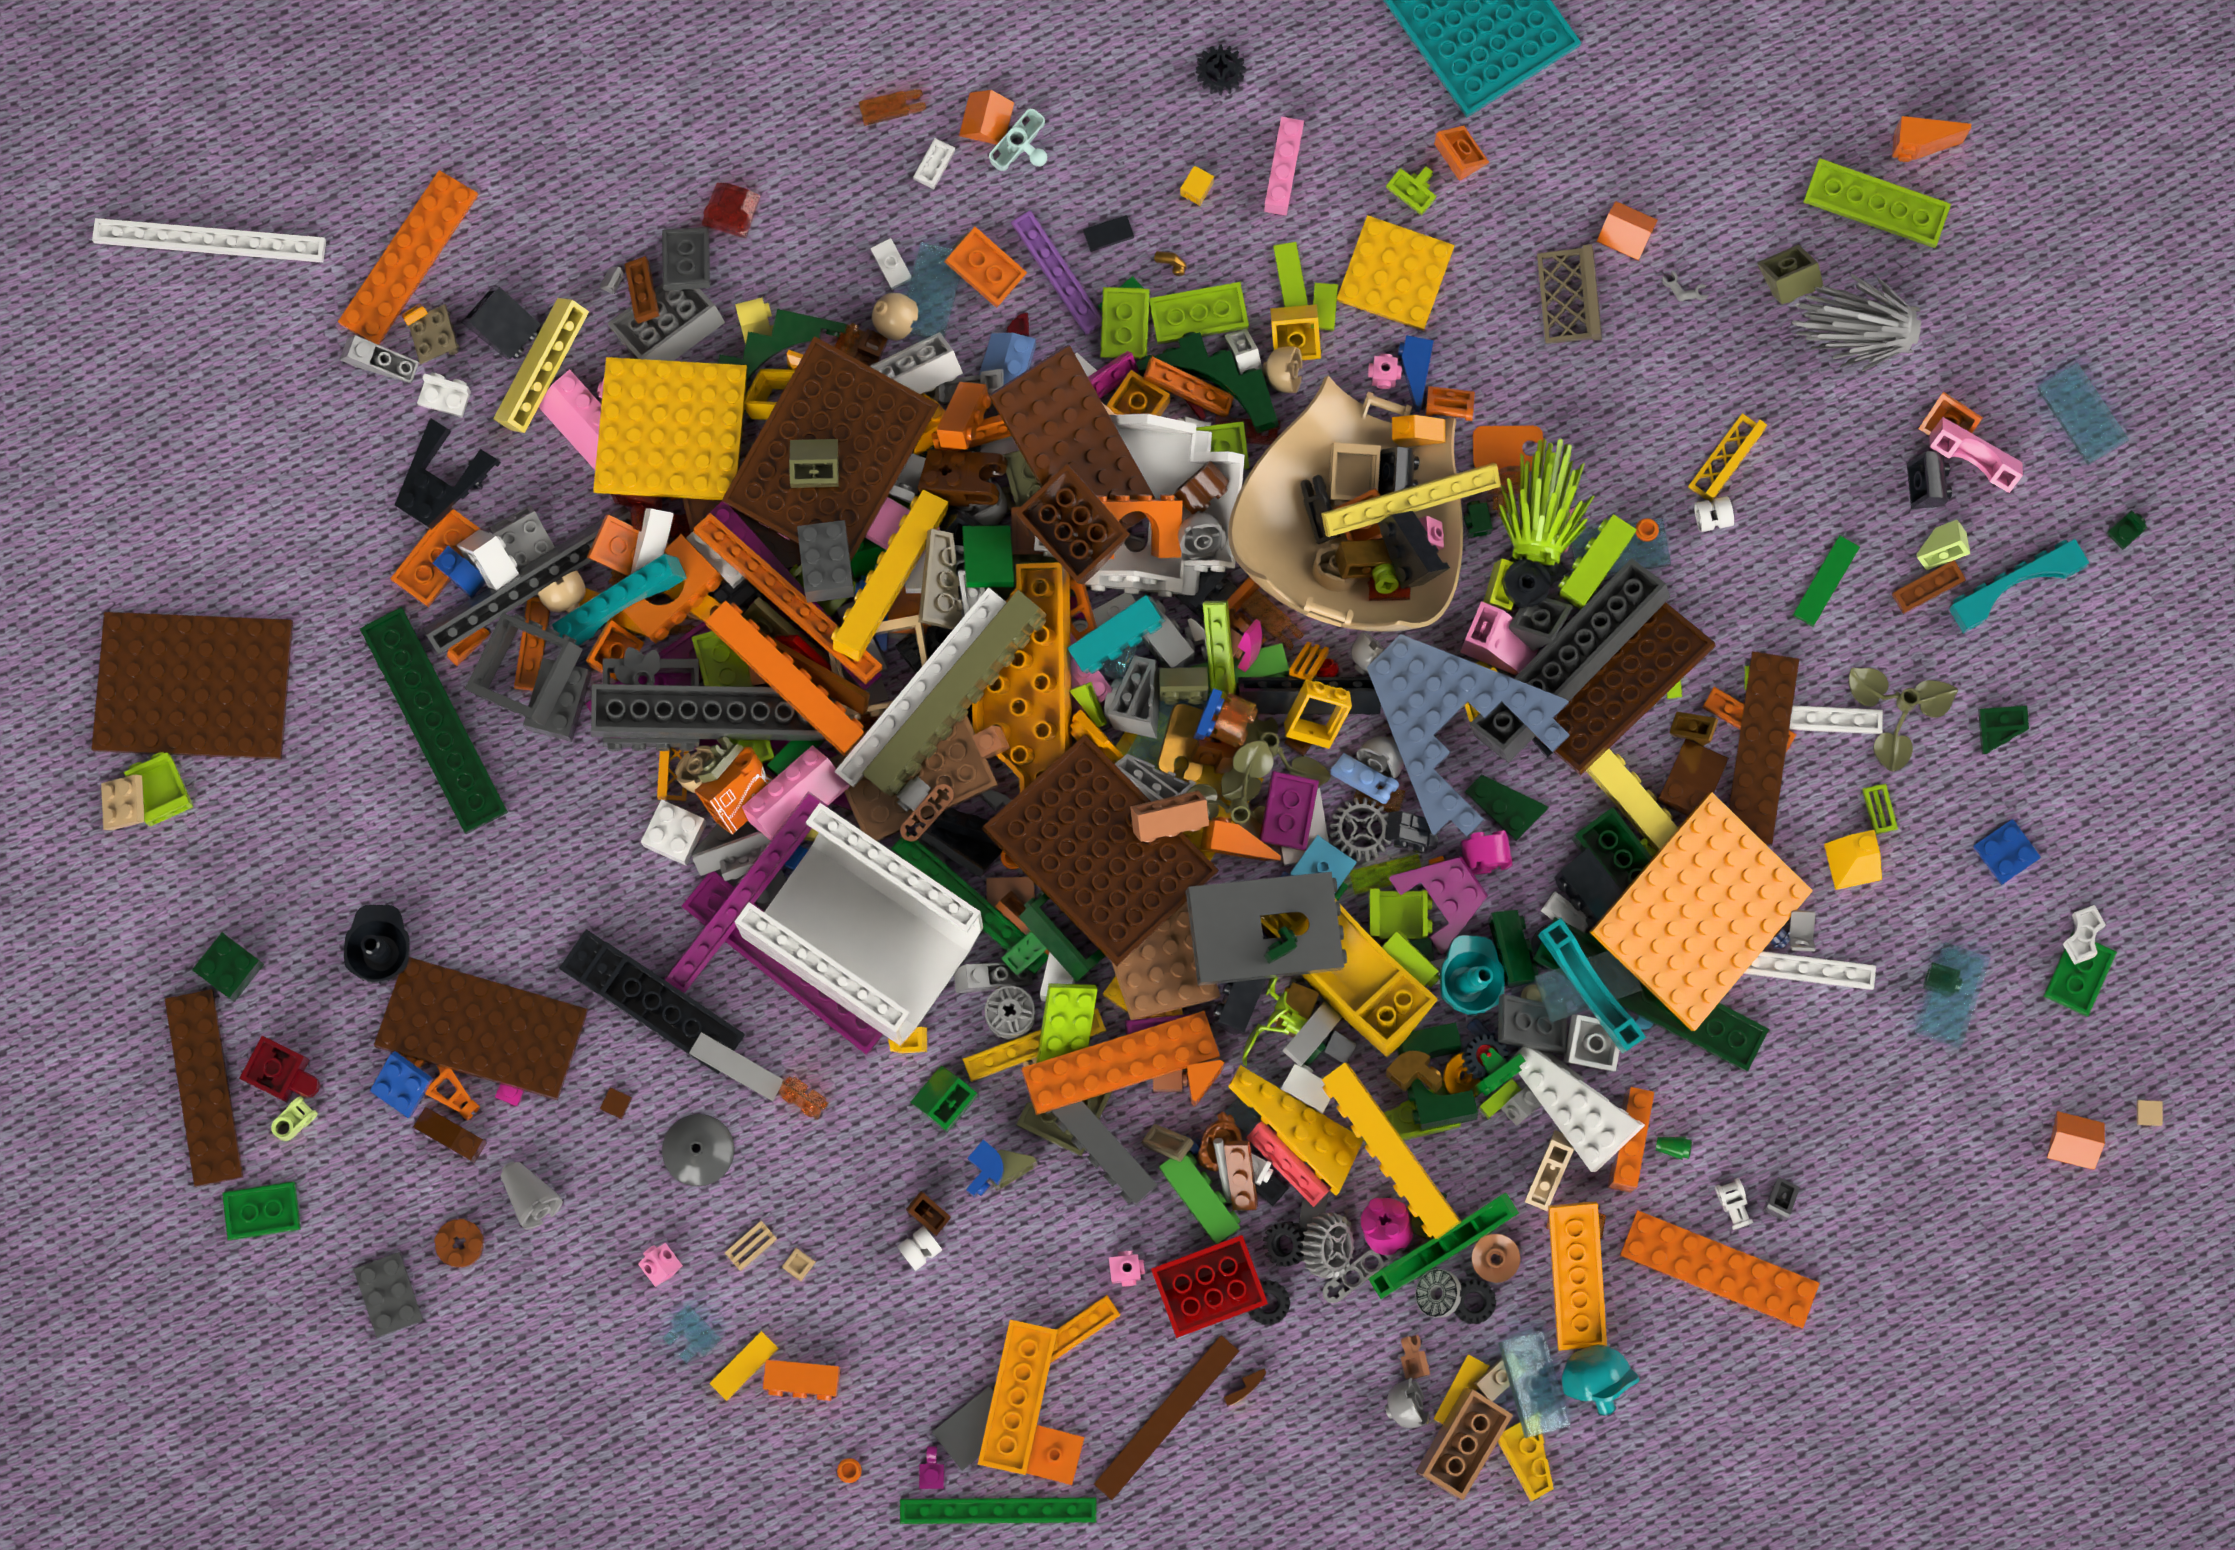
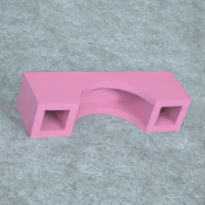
M1281 117L1264 212L1287 216L1304 120Z
M1942 417L1930 433V448L1949 459L1951 457H1960L1971 462L1987 476L1989 482L2009 493L2023 476V463L1944 417Z

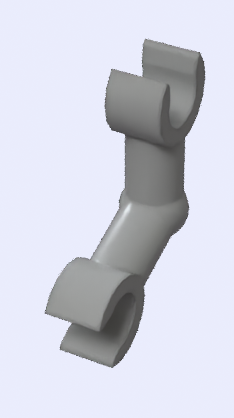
M1671 271V276L1674 279L1673 282H1668L1664 276L1662 277L1663 285L1670 287L1678 301L1682 302L1689 299L1704 301L1709 296L1698 293V290L1706 288L1707 285L1700 284L1693 290L1683 291L1677 282L1678 276L1674 271Z

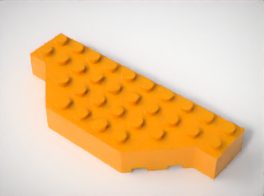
M1059 562L1016 564V589L1010 594L1006 602L1019 590L1047 614L1044 618L1046 622L1041 629L1033 631L1029 636V643L1023 649L1019 648L1015 652L1013 662L998 672L999 678L991 686L987 685L982 691L984 693L983 697L976 704L972 703V720L975 734L991 726L1001 727L1010 749L996 756L1019 778L1020 793L1072 747V735L1069 732L1072 730L1070 726L1072 723V695L1069 691L1071 690V653L1068 650V647L1071 646L1069 573Z

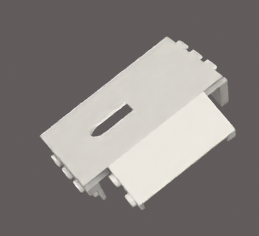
M1151 414L1109 415L1156 499H1160L1161 494L1173 495L1180 485L1209 461L1229 480L1226 486L1228 491L1221 498L1217 499L1214 497L1210 500L1211 505L1203 513H1208L1219 520L1226 534V543L1222 550L1219 548L1218 551L1214 552V557L1206 560H1192L1187 554H1183L1182 551L1181 558H1158L1151 555L1152 531L1149 522L1148 542L1145 549L1140 552H1132L1123 543L1114 553V559H1109L1085 583V586L1091 587L1092 591L1102 592L1105 591V588L1123 589L1126 594H1139V591L1158 592L1160 597H1172V594L1195 596L1199 590L1200 572H1208V568L1215 572H1225V568H1235L1236 560L1229 546L1228 528L1234 503L1242 488L1245 455L1229 451L1210 452L1212 432L1197 431L1196 424ZM1182 504L1183 522L1192 514ZM1035 536L1034 550L1044 552L1043 556L1054 557Z

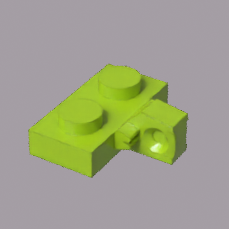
M1427 166L1419 175L1413 173L1411 176L1400 168L1386 185L1390 192L1421 216L1437 198L1434 193L1428 190L1430 185L1427 182L1433 176V171Z

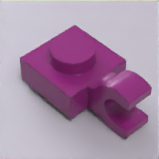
M927 1446V1464H919V1489H944V1464H937V1447Z

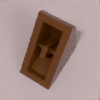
M922 1191L906 1208V1212L935 1236L951 1219V1216Z

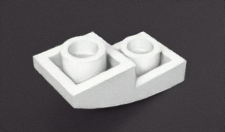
M1192 618L1187 619L1188 627L1184 628L1186 637L1193 640L1194 646L1204 644L1201 647V652L1204 660H1208L1205 630Z

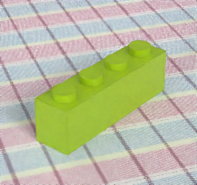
M1614 514L1610 520L1607 518L1603 520L1598 528L1601 533L1596 539L1594 537L1590 539L1585 547L1588 550L1583 558L1579 556L1572 565V568L1575 569L1570 577L1565 575L1559 584V587L1562 588L1559 596L1580 610L1590 601L1637 531V529Z

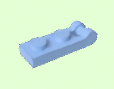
M1345 753L1342 754L1331 769L1332 776L1382 804H1386L1390 799V794L1395 792L1400 786L1394 778L1384 776Z

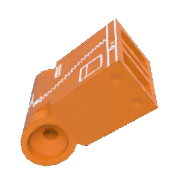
M744 747L717 780L702 783L694 791L715 822L730 834H734L748 821L742 806L773 779L770 775L765 774L763 764L752 747Z

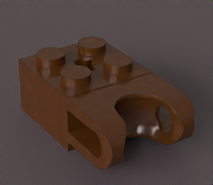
M928 450L918 491L920 494L922 490L948 501V506L969 507V504L995 505L999 500L1000 493L993 483L986 481L991 477L1004 475L1007 470L1008 461L1002 454Z

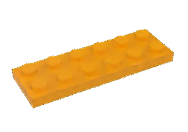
M1593 1201L1548 1206L1557 1348L1560 1351L1587 1348L1594 1345L1607 1346L1598 1203Z
M1010 1319L978 1465L1026 1475L1058 1330Z

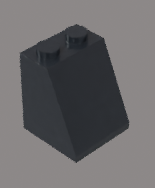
M500 287L491 288L461 321L462 324L507 360L512 357L516 359L524 351L522 346L526 341L529 340L531 342L539 334L537 329L541 326L538 321Z

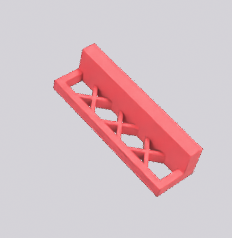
M1261 1121L1246 1138L1315 1207L1330 1192L1332 1187L1330 1185L1327 1186L1314 1174L1316 1171L1311 1166H1307L1276 1136L1277 1132Z

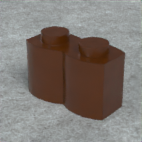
M1209 461L1180 485L1173 495L1178 500H1182L1183 506L1191 514H1195L1198 511L1203 513L1211 505L1210 500L1214 497L1219 499L1228 491L1226 486L1229 480Z

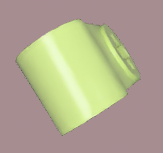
M299 1096L273 1121L271 1126L272 1132L278 1139L289 1141L304 1127L308 1126L317 1117L318 1112L312 1110L304 1102V1098ZM284 1123H288L290 1125L288 1133L279 1134V1127Z

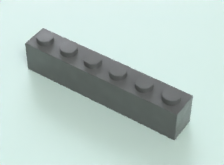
M1083 1101L1045 1112L1047 1115L1051 1112L1057 1118L1055 1124L1062 1132L1068 1130L1073 1136L1071 1139L1072 1143L1079 1150L1083 1148L1089 1154L1087 1159L1096 1169L1100 1166L1106 1174L1103 1177L1112 1187L1116 1184L1122 1190L1119 1195L1128 1205L1132 1202L1137 1206L1157 1187L1158 1184Z

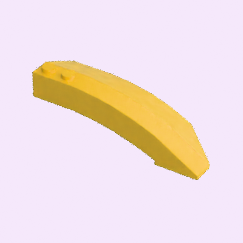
M1340 904L1341 914L1338 916V924L1343 927L1344 939L1341 940L1342 949L1346 950L1347 963L1339 971L1302 974V976L1352 1027L1382 1054L1388 1057L1407 1039L1437 1002L1438 998L1395 961ZM1300 912L1260 916L1262 930L1269 939L1280 938L1281 936L1278 931L1284 926L1288 930L1291 929L1296 936L1303 935L1309 928L1308 918Z

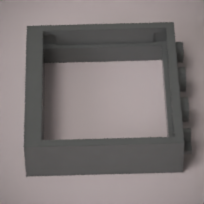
M502 613L465 689L487 701L545 726L583 649L575 645V639L565 634L561 638L558 636L559 632L549 627L542 630V625L532 620L526 623V619L518 614L512 617ZM518 629L562 648L532 708L488 689Z
M603 659V684H610V673H614L615 667L624 665V659ZM660 659L661 665L657 673H691V686H699V659ZM603 737V747H608L609 751H621L622 747H632L633 751H645L646 747H656L657 751H669L670 747H680L681 751H693L694 747H699V739Z

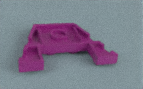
M1461 856L1406 872L1396 873L1389 877L1400 895L1421 882L1441 910L1449 924L1430 936V939L1441 955L1448 950L1452 940L1460 934L1488 897V894Z

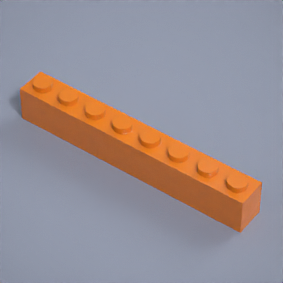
M725 600L705 620L706 626L845 756L864 736V731L862 730L864 726L856 718L851 720L845 714L847 710L838 701L833 703L827 697L829 693L820 684L816 687L810 681L812 677L803 668L798 670L793 665L795 661L786 652L780 653L775 648L777 644L771 637L761 635L758 632L759 626L753 620L749 619L747 621L742 617L741 614L743 612L735 603L729 604Z

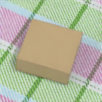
M2138 1100L2137 1125L2162 1126L2163 1101Z
M795 1248L782 1268L802 1282L816 1262L798 1248Z

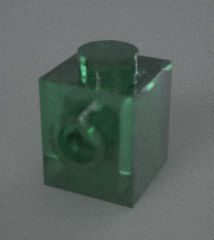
M1932 962L1928 966L1922 989L1951 997L1960 990L1962 978H1959L1961 971Z

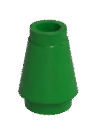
M1686 1136L1657 1138L1656 1151L1681 1160L1683 1158H1690L1691 1139H1687Z

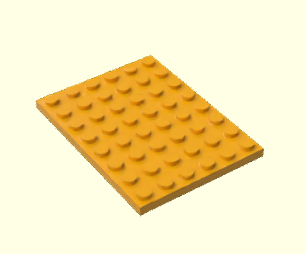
M1710 792L1591 929L1590 933L1691 1031H1695L1790 919L1791 911L1797 910L1813 890L1716 795Z

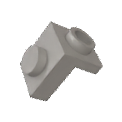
M1527 1085L1502 1107V1110L1518 1126L1542 1104Z

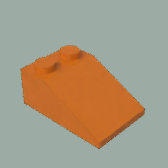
M1901 116L1894 130L1892 157L1898 158L1900 162H1910L1962 144L1971 129V124Z
M1212 818V821H1209V826L1203 827L1200 846L1202 851L1268 862L1280 861L1281 855L1239 824L1231 823V818Z

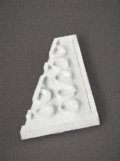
M1522 1047L1510 1059L1512 1060L1519 1054L1523 1056L1526 1062L1520 1065L1522 1071L1519 1072V1075L1591 1172H1597L1645 1126L1639 1120H1635L1628 1115L1629 1113L1609 1102V1099L1589 1085L1570 1075V1072L1557 1066L1550 1058L1538 1050Z

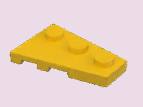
M1538 1412L1505 1430L1498 1440V1444L1530 1502L1554 1489L1548 1460L1545 1455L1544 1439L1540 1430Z

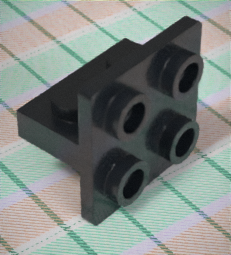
M1208 568V572H1200L1199 590L1195 596L1175 594V597L1204 621L1203 602L1226 601L1238 588L1227 579V572H1215Z

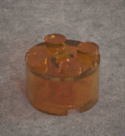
M1229 692L1227 697L1231 701L1224 702L1214 727L1218 730L1217 732L1212 731L1210 736L1234 747H1237L1238 744L1243 746L1248 735V731L1245 728L1248 722L1253 724L1258 709L1254 708L1255 703Z

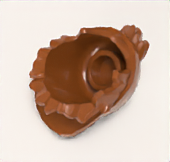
M1223 1111L1217 1115L1218 1120L1206 1127L1198 1152L1197 1160L1199 1165L1210 1171H1219L1213 1143L1214 1139L1222 1138L1224 1144L1226 1141H1242L1240 1130L1235 1125L1233 1116L1231 1114L1227 1115Z

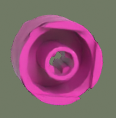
M1496 831L1492 835L1485 836L1484 832L1473 833L1470 835V839L1461 841L1463 860L1474 875L1491 873V870L1501 867L1502 871L1513 866L1506 831Z
M1374 1198L1370 1200L1369 1205L1362 1212L1361 1227L1367 1244L1374 1252L1381 1255H1392L1397 1250L1405 1249L1410 1244L1413 1237V1229L1404 1203L1392 1198Z

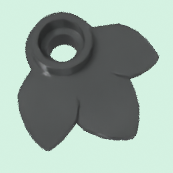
M628 647L624 655V665L614 668L617 679L623 684L642 685L639 684L638 679L641 676H645L647 682L643 685H654V675L659 671L661 665L659 654L654 649L644 656L638 650Z

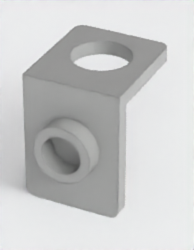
M1791 911L1789 928L1791 950L1815 951L1813 934L1816 914L1814 911Z

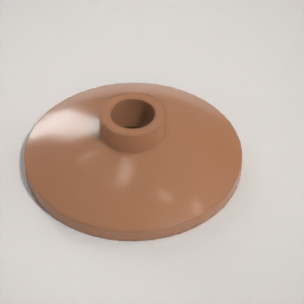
M1490 1234L1481 1238L1474 1246L1472 1265L1475 1272L1482 1279L1492 1283L1504 1282L1517 1272L1520 1265V1252L1517 1245L1507 1236ZM1494 1254L1500 1257V1261L1497 1264L1491 1261V1256Z

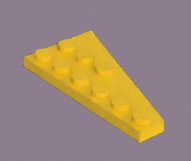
M1240 1065L1228 1087L1248 1107H1253L1262 1116L1260 1120L1266 1126L1270 1124L1277 1132L1276 1136L1302 1162H1307L1316 1171L1314 1174L1320 1180L1324 1179L1332 1187L1330 1191L1337 1196L1364 1139L1362 1137L1358 1138L1352 1131Z

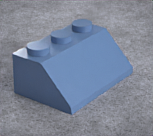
M991 333L979 375L983 371L1003 369L1004 385L1030 369L1036 349V339L1016 333Z

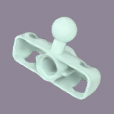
M1028 109L990 152V163L999 171H1006L1011 162H1014L1025 151L1030 156V162L1033 165L1040 167L1046 164L1047 153L1043 149H1035L1030 144L1037 136L1039 130L1045 126V118L1035 109ZM1027 115L1030 121L1024 126L1022 120ZM1014 138H1021L1023 140L1018 145L1013 144L1011 141ZM998 149L1001 154L995 160L993 153Z

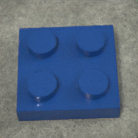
M1213 688L1194 734V739L1203 740L1205 736L1209 737L1216 723V721L1212 720L1213 715H1218L1224 699L1220 698L1222 691Z
M2013 819L1973 846L2001 885L2041 858Z
M394 1051L388 1057L370 1091L409 1118L415 1112L433 1078Z

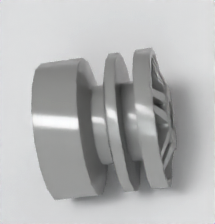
M1003 986L994 990L987 998L984 1007L986 1022L991 1032L998 1038L1010 1041L1027 1035L1032 1030L1036 1020L1035 1006L1030 995L1022 988ZM1011 1006L1014 1007L1016 1014H1010L1007 1017L1004 1009H1010Z

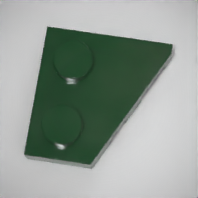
M2027 705L1978 709L1982 755L1990 753L1992 750L2029 729Z

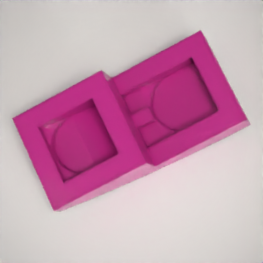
M1257 619L1245 631L1238 645V648L1245 652L1238 665V668L1244 672L1255 662L1261 648L1262 628L1260 621Z

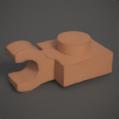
M1419 1336L1402 1338L1401 1344L1405 1351V1356L1400 1358L1405 1378L1411 1377L1413 1380L1431 1375L1425 1351H1419L1421 1345Z

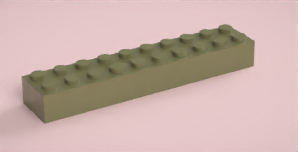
M1017 590L862 774L884 793L891 797L895 794L897 795L906 785L907 779L910 776L914 777L922 768L920 764L924 759H929L937 750L936 745L941 739L946 740L953 731V725L957 721L961 722L968 714L967 709L972 703L976 704L983 697L984 693L982 691L987 685L991 686L999 678L998 672L1013 662L1015 652L1019 648L1023 649L1029 643V636L1033 631L1041 629L1046 622L1044 618L1047 614L1022 592Z

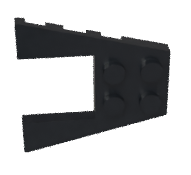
M432 418L429 419L395 502L397 508L431 530L453 510L452 506L460 498L464 499L469 494L468 491L477 482L481 483L488 476L486 473L494 466L498 467L501 463L498 459L480 449L454 487L425 469L451 433L448 428Z

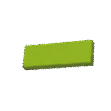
M1296 242L1273 245L1284 307L1308 305Z

